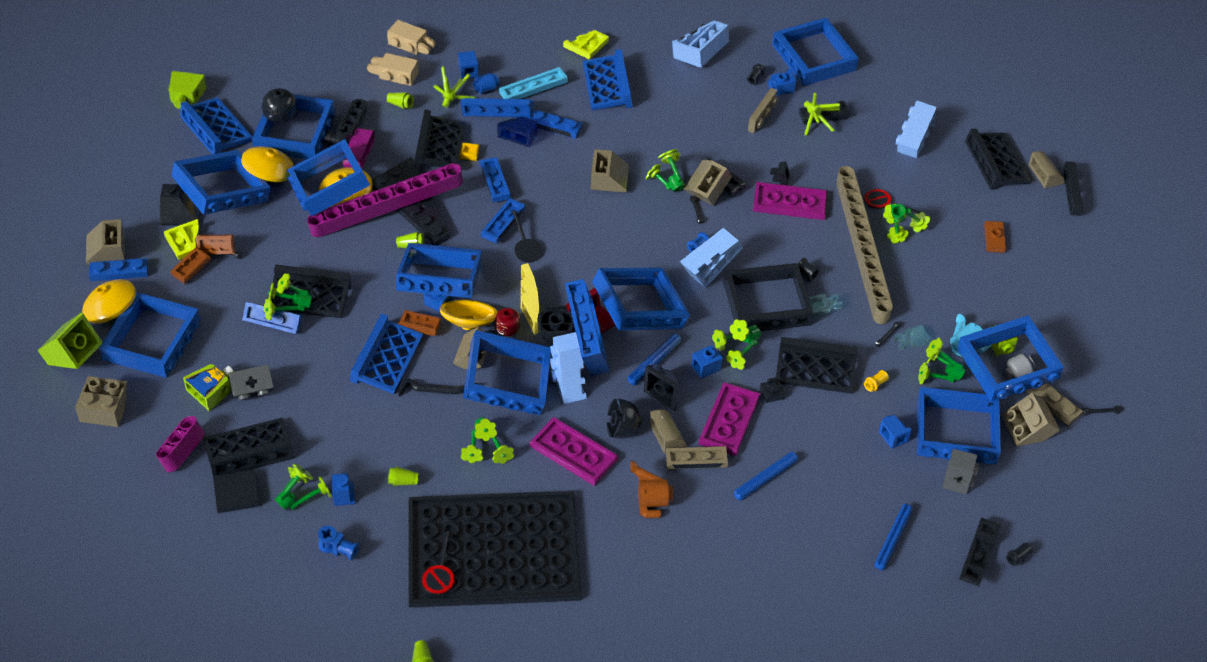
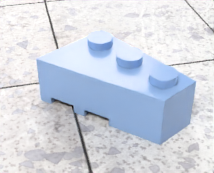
M712 21L698 28V32L692 35L688 33L680 41L677 39L672 41L674 58L702 67L729 42L728 25Z
M916 101L915 106H911L908 113L910 117L908 121H904L902 126L903 133L902 135L899 134L895 144L898 145L897 152L914 158L918 157L925 138L929 136L930 132L928 131L930 127L933 128L935 124L937 107L920 101Z
M722 228L680 262L689 275L706 288L743 249V246L739 240Z
M576 332L553 337V346L550 347L553 357L550 359L553 370L550 371L552 382H556L563 403L586 399V393L581 385L585 384V378L581 377V368H584Z

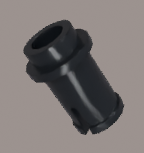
M756 64L752 67V72L747 77L748 83L752 84L753 82V85H755L760 76L765 73V68L762 64Z
M332 131L326 133L325 143H328V145H335L340 142L337 140V134H333Z
M1024 542L1017 549L1010 550L1006 560L1010 565L1018 566L1023 559L1033 553V549L1030 544Z

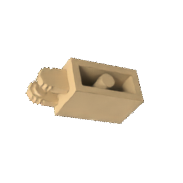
M397 20L387 31L388 44L416 55L419 52L427 55L430 52V48H434L436 45L432 38L427 37V30Z
M385 53L383 58L374 56L367 67L369 72L379 75V79L412 86L418 75V60Z

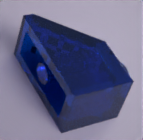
M522 116L497 124L498 138L530 147L538 134V121Z

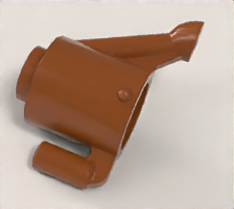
M630 460V472L639 478L638 501L640 515L644 518H661L660 510H647V507H668V501H673V486L668 485L667 480L639 467L638 463Z

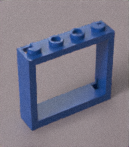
M827 18L774 32L772 45L803 86L851 73L857 69L859 62L857 54L852 51L849 44L845 42L841 34L837 32L834 25ZM823 33L843 59L809 69L789 42Z
M293 94L296 98L297 110L322 113L311 144L269 138L268 134L273 122L266 119L262 114L252 138L253 147H272L283 152L288 157L308 159L322 151V144L325 142L327 131L331 129L332 118H335L336 108L334 107L333 100Z
M345 139L288 169L290 176L287 178L303 210H308L311 217L370 186ZM346 158L348 159L354 173L307 197L301 185L302 181Z
M239 150L174 161L171 176L203 215L268 202L271 188L265 180L252 175L243 167L241 162L242 154ZM236 169L251 188L208 196L193 177Z
M408 243L396 273V291L472 298L482 267V250ZM411 249H416V254L412 253ZM472 255H477L476 259H472ZM412 263L472 269L469 279L409 273Z
M599 268L592 281L619 331L683 329L690 317L663 268ZM653 285L667 311H626L612 286Z
M580 279L565 283L581 357L590 375L594 376L610 372L593 298L585 280Z
M136 292L133 303L118 317L100 345L99 350L102 360L167 378L171 370L175 368L178 358L183 355L187 343L191 342L195 330L200 327L201 318L199 310ZM143 309L185 320L161 360L119 348Z
M1029 315L962 336L957 348L991 402L1001 398L1003 400L1013 394H1021L1031 388H1039L1041 385L1049 382L1054 383L1055 380L1060 379L1064 369ZM1026 334L1047 365V368L997 384L975 350Z
M475 330L470 344L463 398L473 400V402L487 403L491 406H500L510 410L540 415L546 400L550 347ZM484 350L540 363L541 373L538 398L474 384L478 351Z
M920 387L917 397V455L949 460L952 450L956 449L976 454V462L997 464L1001 453L999 399L991 402L986 394ZM925 406L990 413V448L924 441Z

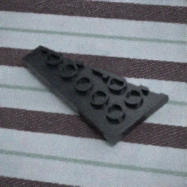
M410 157L371 179L372 189L377 191L421 175L418 168L413 167V158ZM432 197L396 209L420 233H423L424 237L433 245L438 246L450 239V233Z

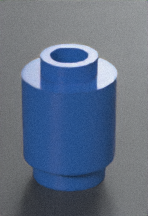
M491 73L475 77L473 82V88L479 94L495 90L496 87H499L497 75Z

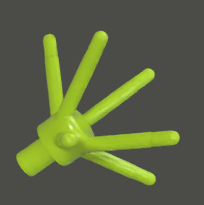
M441 67L444 90L437 85H434V88L443 94V107L448 108L450 102L454 101V99L476 98L456 95V92L470 77V74H467L463 79H459L454 88L450 89L445 67Z
M814 93L813 102L806 101L804 103V107L810 113L805 136L808 135L813 116L817 123L821 120L834 132V128L821 115V112L840 110V104L819 105L816 103L817 93Z

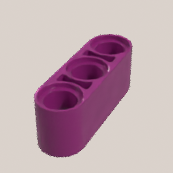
M357 127L348 146L361 169H363L374 143L375 131ZM347 158L343 160V167H352Z
M188 416L184 418L156 452V456L166 472L176 471L204 437L205 432L196 417Z

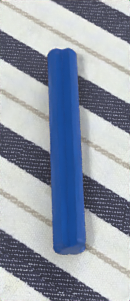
M676 333L672 334L627 377L628 383H631L633 386L645 377V367L647 365H657L681 343V337Z
M793 451L789 452L735 489L734 496L738 500L744 499L798 461V456Z
M907 503L902 505L875 561L874 567L876 569L885 570L913 510L911 505Z

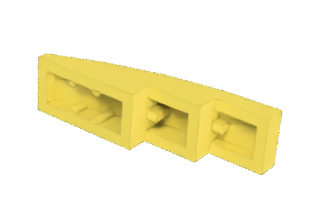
M527 263L521 265V310L534 335L538 334L537 318L539 314L538 290L533 273Z

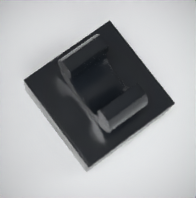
M786 161L779 162L778 168H771L772 182H779L780 185L788 186L791 174Z
M776 377L767 379V382L760 383V390L766 403L784 400L785 393L780 381L776 380Z

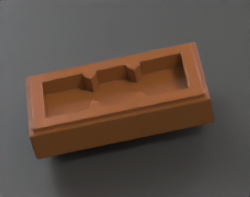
M985 221L986 251L1005 253L1006 245L1003 222Z
M234 234L196 236L197 248L206 254L236 253Z
M195 247L170 273L183 284H186L211 258L205 252Z
M405 310L399 325L423 334L436 336L442 322L439 317Z

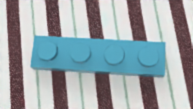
M558 67L499 88V93L503 99H522L567 83L568 77Z

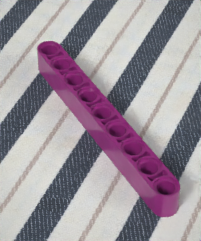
M449 164L329 207L312 217L309 215L307 223L310 233L314 237H322L457 188L463 184L461 167L458 164Z

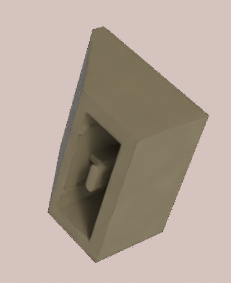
M594 149L591 190L626 192L629 164L613 151Z
M702 160L684 187V191L713 206L732 175L726 167L712 160Z
M121 219L101 221L86 235V265H90V262L125 260V233Z
M88 376L75 406L79 422L119 427L125 412L127 381Z
M1033 392L1001 414L1017 446L1043 442L1060 431L1045 400Z

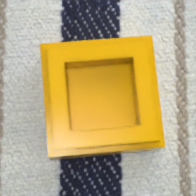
M462 143L459 159L477 161L479 144Z

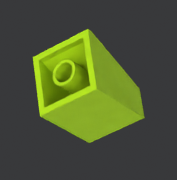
M80 313L63 324L38 349V352L47 365L78 369L103 342L85 315Z

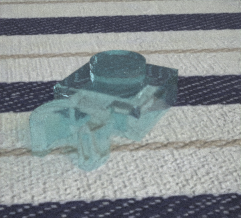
M825 294L809 296L813 315L830 313L831 308L836 310L842 308V301L835 302L839 300V294H833L829 298Z
M919 325L906 329L904 334L895 335L894 342L901 341L898 348L903 350L907 345L916 348L928 344L931 338L923 326Z

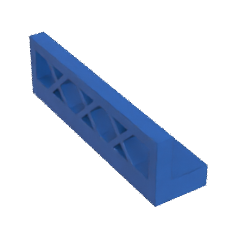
M461 99L463 116L531 117L534 104L533 99Z

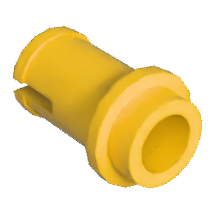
M880 370L874 376L867 377L864 386L870 392L876 391L878 386L889 380V376L884 370Z

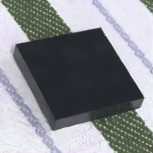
M254 469L213 476L218 513L260 506Z

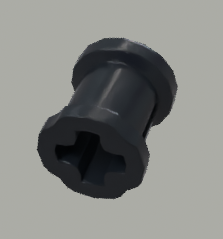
M802 258L798 263L800 272L807 276L808 280L813 281L819 274L820 267L812 265L806 258Z

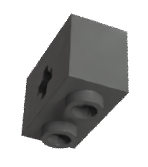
M268 365L229 373L233 397H238V400L251 398L250 394L258 393V396L267 395L274 388ZM250 378H252L253 381H257V383L254 385V388H251L250 385H246Z
M953 449L942 488L967 494L968 487H973L975 476L978 472L977 455Z

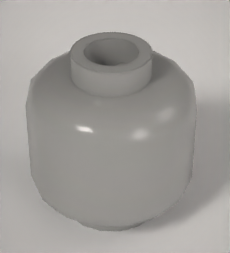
M1018 354L1007 360L1005 373L1009 379L1032 373L1035 369L1034 361L1029 355Z

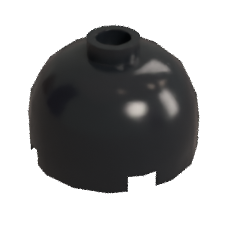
M272 89L263 97L262 113L266 119L272 122L292 120L297 114L296 98L286 89Z
M559 304L548 305L544 311H540L538 314L537 325L539 333L545 340L553 342V337L574 333L575 326L572 313L567 310L566 306Z
M625 399L612 400L607 416H611L610 422H607L608 435L617 439L628 438L641 426L642 416L639 415L638 408L631 401Z

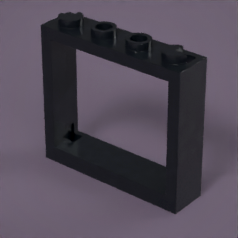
M798 263L725 271L723 284L734 320H745L747 327L756 325L760 331L812 325L814 313ZM793 278L802 309L743 315L735 285Z

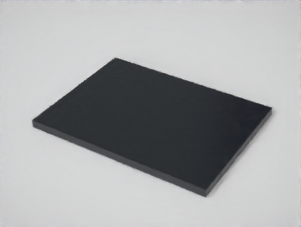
M574 491L409 497V608L581 601ZM448 531L449 537L443 566L452 571L454 584L448 592L435 595L425 590L422 584V577L428 568L439 565L445 532Z

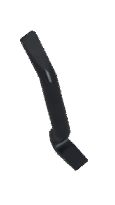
M406 379L399 385L398 394L400 397L408 386L413 387V390L417 392L461 394L464 393L465 385L457 387L418 384L412 379Z

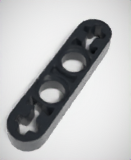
M355 99L351 102L337 128V140L342 141L345 139L346 142L351 140L355 129L359 128L367 112V101Z
M1066 161L1063 173L1070 215L1080 216L1082 212V198L1076 162Z

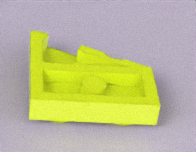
M594 30L585 35L577 36V39L569 42L565 40L563 47L590 60L609 42V37Z
M198 219L164 231L165 238L178 260L184 259L197 247Z

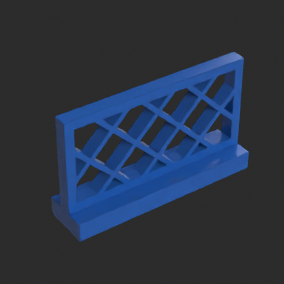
M622 49L615 50L616 55L583 61L592 111L624 104L626 108L633 107ZM614 61L610 67L605 65L606 62ZM596 65L593 70L587 66ZM601 68L606 70L603 74L598 72ZM610 72L615 74L612 78L607 76ZM594 75L599 77L596 81L591 80ZM603 79L608 81L605 85L600 84ZM612 84L617 85L615 89L609 88ZM595 87L600 88L598 92L592 91ZM605 91L610 93L607 97L602 95ZM614 95L621 97V99L612 100L611 98ZM598 98L603 100L601 103L594 104Z
M218 97L192 105L187 101L180 103V117L211 154L221 153V150L252 141L253 137ZM217 104L219 108H214L210 106ZM195 110H203V113L196 112ZM207 112H212V113H216V114H215V116H214V115H209V114H206V113H207ZM219 114H221V115L227 116V118L218 117V116H219ZM203 119L212 120V122H204ZM215 122L224 123V125L215 124ZM227 125H234L236 128L227 127ZM212 129L220 130V133L213 132ZM224 131H225V132H229V133H233V134H232V136H230V135H226V134H223V133H224ZM236 134H238V135H243L244 137L239 138V137H235V136H236ZM220 139L229 140V142L222 143Z
M381 313L351 370L350 381L356 384L358 381L394 394L423 338V333L389 321L388 316ZM388 329L397 330L398 334L390 336ZM412 336L417 339L414 342L407 343L405 337ZM401 338L404 345L395 347L393 340ZM389 342L391 348L382 350L380 344ZM407 349L409 355L400 357L398 351ZM394 352L397 359L388 361L385 355ZM381 356L384 362L375 365L373 358ZM399 363L402 369L393 372L390 365ZM387 367L389 373L380 375L378 369ZM374 370L377 377L369 378L364 375L366 372ZM392 377L394 381L393 387L385 384L383 380Z

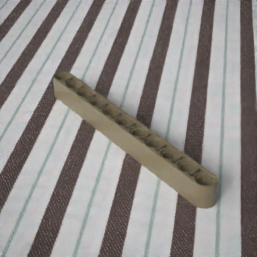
M842 166L838 171L836 185L873 320L878 324L884 325L889 322L893 308L855 171L849 166Z

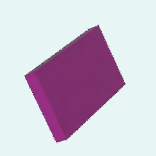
M756 182L753 212L825 220L827 190Z
M723 382L698 445L704 447L726 446L727 454L737 456L761 394Z
M555 417L530 441L531 448L593 486L618 461L617 454Z

